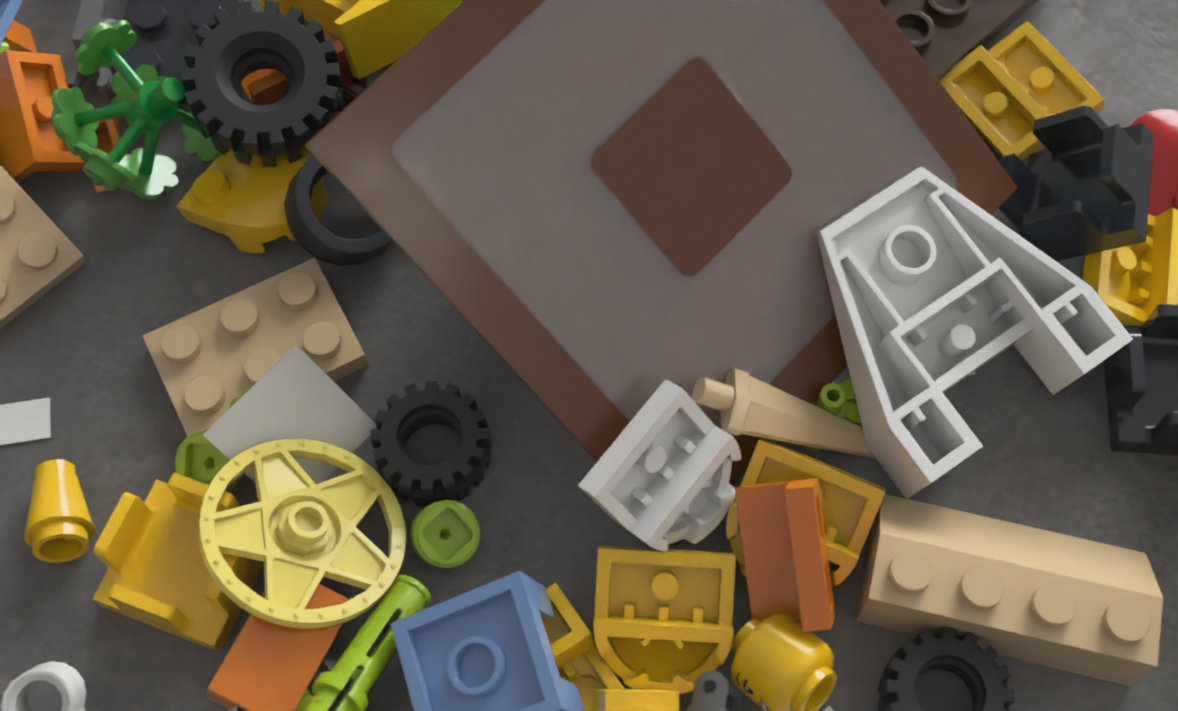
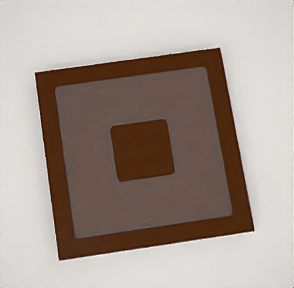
M462 0L305 144L308 150L596 463L665 379L683 388L692 398L694 385L700 377L725 384L728 371L736 368L748 372L749 376L810 404L818 398L821 389L825 385L832 383L848 366L817 239L818 233L828 225L920 166L990 215L1018 188L879 0ZM697 404L711 422L721 429L720 411ZM731 434L735 438L741 452V460L732 461L729 484L732 486L746 473L760 437ZM680 541L671 544L677 546Z

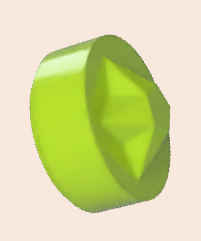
M200 431L189 435L180 444L175 456V470L177 474L210 485L217 473L230 459L203 436L206 431ZM244 472L227 487L226 492L238 485Z
M451 500L434 502L422 508L415 516L410 528V542L415 554L424 563L437 568H451L465 563L475 553L480 540V528L473 512L465 505Z

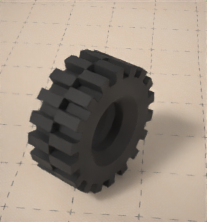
M265 0L264 12H254L252 2L246 1L238 3L240 15L230 18L227 10L224 8L213 14L217 27L211 30L202 23L194 32L199 47L187 44L183 54L188 68H181V81L186 91L184 94L198 129L205 139L211 137L214 148L226 156L231 149L234 151L237 162L250 165L252 155L260 156L263 167H277L275 155L284 153L287 154L290 164L301 160L300 147L304 146L334 119L336 111L341 112L343 97L339 62H337L336 49L331 39L325 41L324 30L315 20L306 26L303 11L293 6L290 7L287 16H284L280 13L278 2ZM262 69L280 71L289 82L288 92L284 98L270 105L251 104L241 94V83L246 76Z

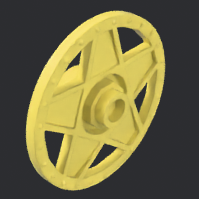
M290 438L269 441L253 446L231 459L222 467L209 485L202 502L198 520V541L201 555L211 577L228 598L239 607L256 617L277 625L308 629L329 627L347 622L369 610L385 595L395 580L404 558L406 529L402 510L396 496L383 477L368 463L353 453L329 443L310 439ZM293 457L322 460L349 473L315 484ZM253 467L258 502L216 512V508L227 487L244 471ZM376 501H378L389 531L388 557L357 528ZM221 553L264 561L265 598L256 594L234 575ZM323 577L366 590L343 604L318 609H305Z

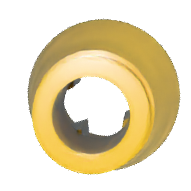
M60 459L45 461L34 470L35 479L33 481L24 540L32 547V553L37 559L51 563L67 562L83 556L88 551L89 541L95 534V528L76 475L74 464Z

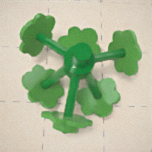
M120 20L112 26L108 23H100L84 34L81 39V46L75 51L74 57L78 61L77 68L83 75L93 74L102 66L104 68L113 66L118 72L111 79V87L117 96L112 99L110 105L95 109L89 102H85L83 93L79 88L73 87L68 90L65 88L56 89L52 94L54 108L51 115L52 125L58 137L65 141L69 151L73 155H81V159L86 163L82 170L92 179L95 185L102 186L110 191H115L117 187L130 190L144 199H157L162 196L164 190H175L179 181L175 176L177 166L174 160L164 155H156L161 128L171 119L182 124V131L188 137L184 144V149L188 154L192 156L198 155L200 160L212 163L221 153L214 148L211 137L204 138L198 129L192 112L187 113L178 108V102L185 95L184 87L180 81L166 76H157L156 69L148 64H142L134 71L121 56L137 40L136 34L131 30V25L126 20ZM125 116L129 128L111 152L106 154L97 149L98 139L95 130L98 128L99 121ZM147 132L144 148H136L131 151V155L126 154L141 133Z

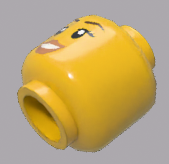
M775 614L762 622L753 619L738 631L732 641L730 650L735 657L731 665V680L741 692L764 711H817L825 703L835 687L837 675L832 671L834 663L832 650L813 632H803L802 624L788 614Z

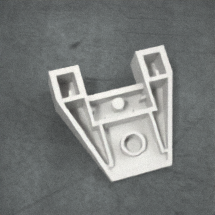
M922 166L828 225L817 235L867 447L906 499L937 480L983 447L943 394L948 389L1014 344L1052 395H1054L1133 340L1131 335L1089 284Z

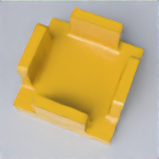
M173 473L168 483L156 479L144 502L140 497L125 492L93 549V553L107 566V572L93 600L101 607L221 653L242 608L228 598L218 587L201 555L198 541V520L202 502L209 485ZM225 491L216 508V512L240 507V504L231 493ZM221 553L234 575L252 589L264 565V561Z

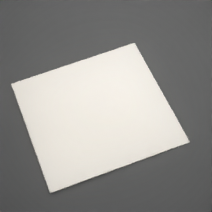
M295 345L225 412L203 436L231 460L253 446L269 441L290 438L317 440L353 453L371 435V429H376L377 427L375 422ZM293 457L315 484L323 482L338 468L322 460ZM253 467L244 471L255 482Z

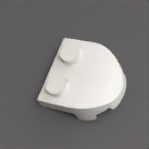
M665 379L578 486L619 525L650 547L667 552L668 544L682 539L691 543H698L703 540L725 517L735 499V489L729 484L732 461L741 460V452L735 438L731 434L715 426L683 388Z

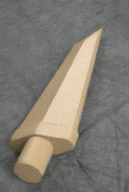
M732 368L727 373L725 384L700 377L694 385L692 400L697 404L719 410L721 413V429L727 433L737 436L744 434L876 459L867 447L862 427L749 376L748 372Z

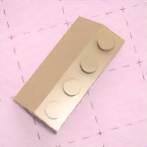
M885 494L873 521L856 621L916 636L920 632L929 629L934 634L938 633L942 628H955L956 636L963 637L969 632L979 637L976 645L983 650L990 645L1000 656L1131 686L1158 666L1163 595L1147 554L1144 552Z

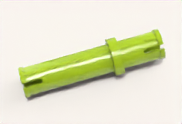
M407 575L396 576L386 594L360 627L356 636L331 672L325 671L318 676L311 689L314 696L304 711H327L349 679L351 680L350 686L332 711H365L369 703L366 695L397 651L391 623L422 611L431 601L430 592L420 581ZM388 624V630L386 631V633L384 634L376 648L373 650L371 655L368 657V650L370 649L376 638L379 636L385 625Z

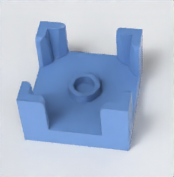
M517 571L391 623L414 711H585L577 686L560 678L541 618V616L547 620L555 618L546 587L524 573Z

